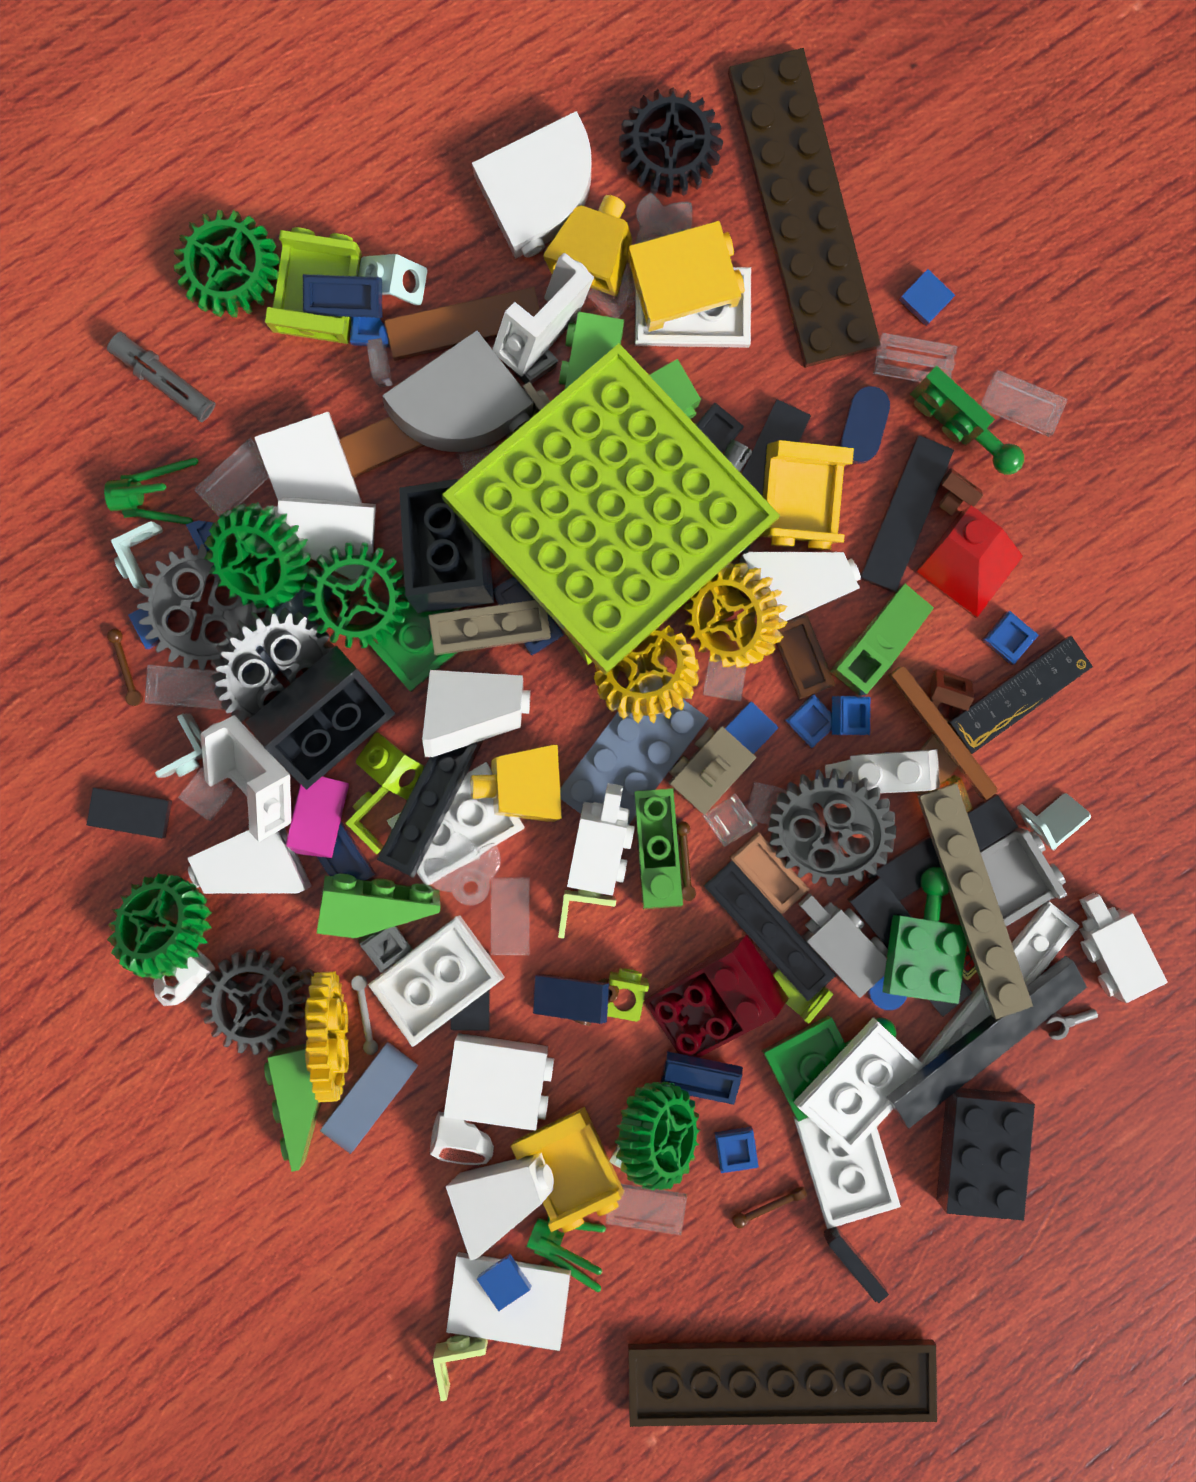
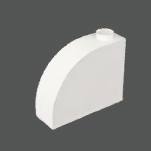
M577 111L472 163L474 177L515 259L522 255L531 257L541 252L545 248V244L555 238L575 207L584 206L591 185V148L588 135Z

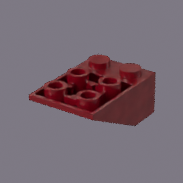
M745 935L716 951L647 997L644 1003L678 1054L699 1058L773 1020L778 1016L789 998L748 936Z

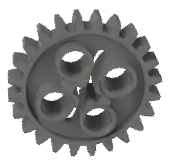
M204 544L200 545L198 555H193L189 547L184 546V558L181 559L172 551L169 552L171 561L169 566L156 561L155 564L161 573L158 576L146 573L145 577L153 585L151 589H139V592L148 596L149 599L148 602L137 605V608L146 610L149 616L141 619L139 624L152 625L153 628L145 638L153 639L158 637L161 640L155 651L158 653L168 647L171 650L168 661L173 662L181 655L184 657V668H188L193 659L198 660L201 671L205 670L207 660L221 659L223 657L216 649L217 645L228 646L230 643L227 638L219 643L212 642L207 638L205 630L211 621L218 620L223 622L227 626L228 632L237 635L240 632L236 623L238 620L248 626L252 624V612L256 614L267 610L266 607L257 609L253 602L243 606L241 596L239 595L233 605L224 606L220 604L216 599V590L220 577L218 574H213L215 580L208 605L214 607V611L212 614L204 615L198 640H191V633L197 617V610L192 609L193 601H201L207 576L211 574L209 571L211 566L214 565L213 562L204 558L207 554ZM187 572L196 574L200 581L198 591L191 595L183 594L177 585L179 577ZM173 610H182L189 617V626L183 632H175L168 626L167 617Z
M267 608L265 619L261 620L252 612V624L247 626L238 620L236 623L240 632L237 635L226 631L224 634L230 643L228 646H216L223 659L211 660L212 666L219 673L210 676L215 686H219L214 690V694L219 701L223 700L221 706L227 713L232 712L231 715H235L240 722L244 720L246 722L271 701H264L270 692L277 691L276 697L285 689L256 652L258 645L263 647L290 684L297 679L295 677L301 669L306 667L309 669L335 646L328 641L330 638L329 634L326 631L319 634L317 632L319 624L316 621H307V617L300 611L292 617V613L287 608H283L279 617H277L271 608ZM287 639V643L283 648L274 650L275 645L280 640ZM256 662L251 672L242 674L243 668L246 665Z
M832 769L830 778H824L821 771L816 770L815 780L813 781L802 774L799 786L789 782L787 784V794L779 792L777 805H772L770 814L771 819L768 831L772 832L770 844L778 845L776 857L787 856L786 869L797 865L799 867V878L808 872L811 873L813 884H816L820 877H826L827 884L830 887L834 883V878H840L844 886H848L849 876L851 875L860 882L863 881L864 870L875 875L877 863L884 865L887 863V852H893V839H896L895 812L889 811L890 800L888 798L879 800V787L868 791L867 778L861 779L857 784L852 782L853 772L851 771L846 774L844 779H839L836 769ZM840 803L846 805L847 807L837 808L833 806V804ZM805 818L811 820L812 822L803 823L798 819ZM854 834H862V835H864V836H866V837H864V838H855V837H853L852 835H854ZM818 849H827L831 852H821Z

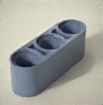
M387 1042L320 1129V1132L351 1154L410 1078L418 1064Z

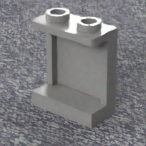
M1020 827L980 851L1006 926L1053 898L1062 899L1067 896L1062 886L1066 883L1065 878L1055 864L1049 865L1042 854L1046 848L1036 832H1029L1027 829Z

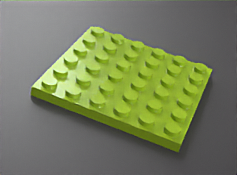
M620 343L442 494V499L605 675L780 517L776 510Z

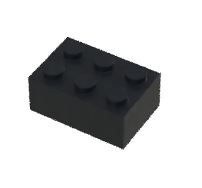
M461 478L399 488L405 597L417 613L494 603L490 550L442 499V494Z
M336 645L245 723L263 747L307 790L396 713Z
M960 1088L945 1100L936 1200L946 1214L1024 1221L1035 1104L1022 1093Z

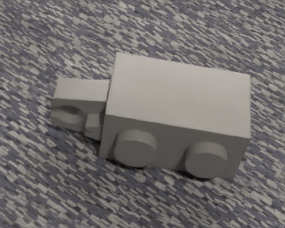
M808 893L798 903L811 918L805 924L809 930L802 937L844 983L861 998L885 975L888 949L876 936L869 940L861 932L860 929L865 924L850 908L843 912L831 902L823 908Z

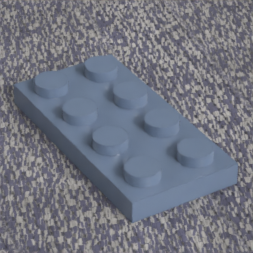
M684 699L683 710L674 707L670 708L671 716L669 719L663 713L656 714L657 718L654 724L649 720L648 716H643L638 724L634 721L632 713L623 720L617 712L560 788V799L581 814L584 802L604 803L607 783L621 785L623 789L619 807L629 810V825L636 816L634 792L655 790L709 718Z

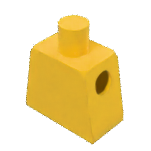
M605 195L598 211L582 205L575 207L543 255L551 274H553L558 258L563 253H566L573 260L581 262L588 272L594 276L590 288L617 296L627 263L628 249L632 244L628 223L620 219L625 209V204L622 200L612 195Z
M550 745L496 757L491 761L492 775H471L470 790L472 799L493 798L494 815L555 822L562 819L558 745Z

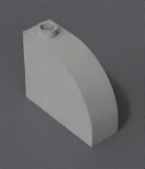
M475 331L382 395L385 411L406 435L427 447L447 452L477 450L495 443L510 432L515 433L531 419L534 402L478 331Z

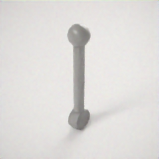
M358 975L352 979L351 985L358 994L366 1040L363 1050L366 1054L373 1055L378 1050V1044L373 1040L364 989L367 986V979L363 975Z

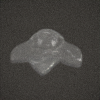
M649 193L641 200L636 211V217L640 226L636 237V244L690 229L692 223V204L690 202H678L663 207L657 197Z
M453 832L447 842L444 859L429 858L423 861V866L427 879L437 890L452 892L455 899L462 904L476 905L487 897L490 890L489 880L499 871L501 857L495 843H490L477 849L476 845L468 837L459 832ZM473 881L477 883V890L472 893L466 892L463 889L466 882Z

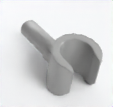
M1095 1009L1066 1017L1054 1013L1045 1023L1049 1024L1054 1021H1060L1062 1026L1058 1031H1052L1048 1035L1055 1040L1063 1039L1068 1034L1070 1027L1096 1019L1098 1014Z

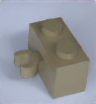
M719 726L715 731L709 727L694 743L699 749L693 756L687 759L683 755L669 771L673 778L668 783L703 815L710 810L757 758L723 726Z

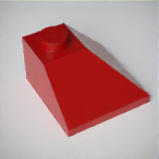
M971 505L958 514L915 573L977 618L1022 559L1023 555L1003 528Z

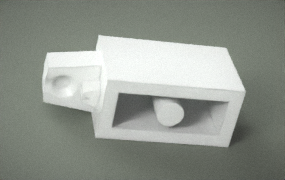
M937 749L859 754L850 756L851 760L825 765L826 778H830L832 769L837 770L839 779H844L846 774L851 771L853 772L852 782L856 784L863 778L868 779V791L875 787L880 788V793L931 791L940 788Z
M607 783L603 804L596 802L583 803L567 887L613 896L616 881L623 883L627 860L621 859L623 848H631L635 826L628 825L629 810L619 807L623 786Z
M1095 893L1079 900L1088 918L1082 922L1083 928L1079 929L1084 938L1081 946L1087 958L1092 963L1096 962L1102 974L1098 976L1099 983L1109 997L1113 996L1124 1003H1128L1168 983L1133 913L1122 909L1116 910L1115 907L1107 909L1101 896Z

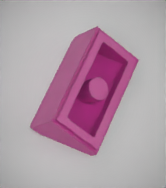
M321 777L307 790L300 784L286 841L287 848L296 854L332 858L349 787L348 783Z

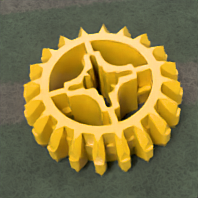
M729 563L691 597L693 602L686 604L683 609L692 614V618L687 619L685 625L694 627L695 632L692 633L689 639L700 640L701 645L698 652L705 653L710 650V661L717 662L722 660L723 667H731L736 664L737 668H744L750 665V663L756 664L763 660L764 655L772 654L775 650L774 644L780 642L784 637L778 629L785 627L787 624L786 620L779 617V613L785 611L787 606L777 604L776 598L781 595L782 591L778 589L771 591L769 588L773 578L765 577L761 579V568L749 569L747 563H738L735 566L733 563ZM733 587H736L743 591L750 598V600L745 599L740 594L739 590H734ZM744 609L742 613L737 615V619L727 621L729 617L734 615L733 611L736 612ZM756 615H757V626H756V623H755V616H756ZM722 631H724L725 633H727V634L729 635V637L731 638V640H730L728 637H726V636L722 633Z
M670 625L662 631L658 627L606 675L595 665L597 672H595L594 680L598 686L597 691L600 698L606 700L607 708L611 712L618 709V714L623 720L631 713L634 721L638 724L643 716H648L649 720L654 724L657 718L656 714L663 713L669 719L671 716L670 708L674 707L683 710V699H692L694 694L692 687L698 684L699 679L696 672H698L699 664L698 660L694 657V648L691 644L686 643V638L682 633L674 635V630ZM666 656L677 665L675 674L668 672L667 667H665L664 659ZM619 671L625 672L628 678L629 685L626 689L617 682Z

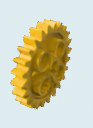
M336 971L317 972L311 978L312 985L309 986L310 998H307L305 1006L306 1035L308 1037L305 1049L306 1068L310 1072V1082H312V1092L315 1093V1100H318V1102H334L340 1100V1095L343 1094V1085H345L344 1073H347L349 1065V1040L345 1036V1033L348 1032V1009L346 1002H343L344 994H341L342 984L339 983V975H336Z

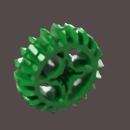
M217 210L216 220L212 221L207 214H202L204 224L199 228L195 223L189 222V228L193 232L190 237L179 235V240L186 247L174 249V255L181 260V262L173 265L174 271L181 275L178 279V285L181 289L188 290L186 297L192 303L198 301V307L204 312L212 308L215 316L222 317L227 309L228 314L232 318H237L238 307H242L247 314H251L252 307L250 303L255 300L262 306L265 300L260 294L263 291L271 294L274 293V287L268 280H276L279 277V272L273 268L280 263L279 256L272 253L276 249V244L273 239L266 238L268 232L264 226L256 227L255 220L250 216H247L242 221L239 212L233 210L227 220L224 212ZM227 238L221 245H211L218 240ZM249 243L253 245L256 255L253 272L244 264L247 255L245 249ZM202 257L210 264L207 273L209 279L205 286L202 284L199 275V265ZM216 259L222 263L225 260H227L230 263L231 259L238 269H236L233 266L227 269L224 265L223 270L220 264L216 261ZM233 283H243L242 286L234 290L226 291Z
M259 502L251 503L249 506L243 503L242 505L235 506L230 511H225L212 524L209 529L211 535L207 537L204 543L210 550L207 551L204 558L214 563L209 573L218 574L220 580L217 587L226 585L230 589L229 598L239 595L241 596L243 606L253 602L257 609L264 608L267 605L274 608L282 602H289L296 596V592L303 588V584L306 582L305 578L308 576L307 572L310 568L306 563L310 561L312 554L302 549L306 546L308 539L298 538L296 535L299 525L290 526L286 523L288 513L280 514L277 517L274 505L262 509Z
M351 541L346 542V555H342L336 546H332L329 551L333 561H330L321 554L316 560L323 568V571L316 567H310L307 572L317 582L308 581L303 584V590L315 593V595L308 596L303 600L304 606L317 607V609L308 614L309 621L322 618L323 622L320 623L317 632L322 634L330 627L334 630L330 636V642L336 643L339 635L346 636V648H351L354 637H359L361 648H367L368 635H372L377 644L382 643L383 635L380 631L381 629L391 636L394 635L396 628L390 620L397 623H403L405 620V616L396 608L408 609L410 605L407 599L398 597V595L405 594V584L396 583L404 578V570L400 569L393 573L390 571L397 559L392 556L385 563H382L380 558L383 555L384 549L381 547L376 549L373 557L367 555L369 549L367 542H362L360 553H354V545ZM358 564L365 566L359 577L348 580L341 576L336 578L331 575L336 569L346 565ZM375 572L383 578L388 587L389 605L380 601L381 598L374 594L371 589L370 583ZM366 579L362 596H367V600L359 599L357 603H354L352 609L348 611L351 594H346V590L354 591L356 587L360 586L362 580ZM325 586L333 589L332 593L336 594L342 601L343 608L339 617H336L327 605ZM359 611H367L372 614L377 612L382 615L377 620L368 624H349L355 613Z
M160 873L155 878L144 876L142 886L131 884L132 893L129 896L120 895L123 901L122 906L112 909L117 917L115 921L107 924L114 931L107 939L114 946L111 954L120 960L119 964L124 969L133 971V974L139 977L162 979L164 975L175 976L177 967L188 969L189 957H199L196 950L198 945L208 943L203 937V932L212 928L209 922L205 921L212 912L205 906L207 899L199 892L197 886L182 877L172 874L168 876Z
M667 1082L646 1083L644 1087H636L634 1096L627 1098V1109L621 1110L623 1118L621 1124L617 1125L620 1132L619 1137L615 1140L620 1149L616 1158L622 1161L621 1171L626 1173L627 1179L636 1185L649 1190L671 1189L674 1184L681 1183L683 1174H689V1163L695 1160V1146L699 1145L696 1139L697 1134L701 1130L696 1124L699 1114L694 1112L695 1101L690 1099L689 1092L682 1090L680 1086H674L673 1083Z

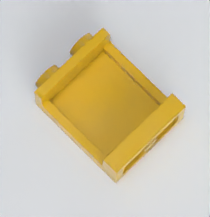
M720 221L629 246L627 259L648 332L663 328L666 321L727 304L729 308L738 306L741 293L745 292L744 282L740 270L733 269L730 256L734 255L732 239L729 232L723 233Z
M782 440L767 444L763 498L776 510L780 517L759 537L772 538L771 545L794 547L795 540L808 541L809 549L831 550V544L843 543L845 535L838 534L844 466L850 465L853 462L854 448Z
M585 1107L516 1139L511 1145L517 1160L542 1153L545 1165H549L552 1170L554 1190L543 1201V1205L550 1218L548 1226L551 1232L562 1228L563 1233L569 1232L584 1223L583 1217L595 1211L598 1216H602L619 1207L617 1201L622 1198L624 1189L612 1164L609 1162V1157Z

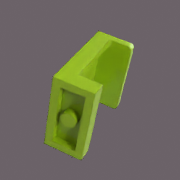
M300 227L292 228L291 232L280 230L279 240L282 243L279 277L277 278L273 308L267 307L265 323L274 333L348 344L351 317L303 313V274L358 277L362 258L358 244L351 237L344 234L332 233L328 238L316 236L313 231Z

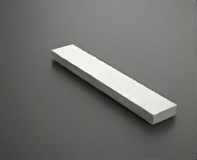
M1049 901L1040 907L1012 942L1026 986L1041 975L1079 927L1076 922ZM981 982L919 1058V1061L924 1066L991 1015Z

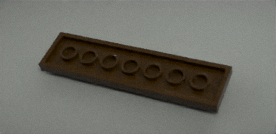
M804 48L730 66L728 75L804 367L878 349L881 343Z
M933 1339L628 1344L630 1427L937 1422L936 1344Z

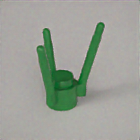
M191 458L137 474L121 475L120 480L107 481L104 487V495L108 509L110 511H122L124 518L141 517L177 524L193 522V519L190 517L139 509L137 506L143 505L145 493L164 491L166 489V484L164 483L141 485V481L195 466L199 463V460Z
M549 1216L547 1221L538 1217L526 1247L534 1250L535 1254L546 1258L559 1268L571 1270L572 1277L595 1292H600L601 1286L559 1256L596 1275H600L602 1269L561 1247L560 1245L565 1233L558 1229L553 1232L550 1231L548 1226L550 1222ZM584 1222L581 1226L575 1228L577 1230L601 1233L606 1231L604 1225Z

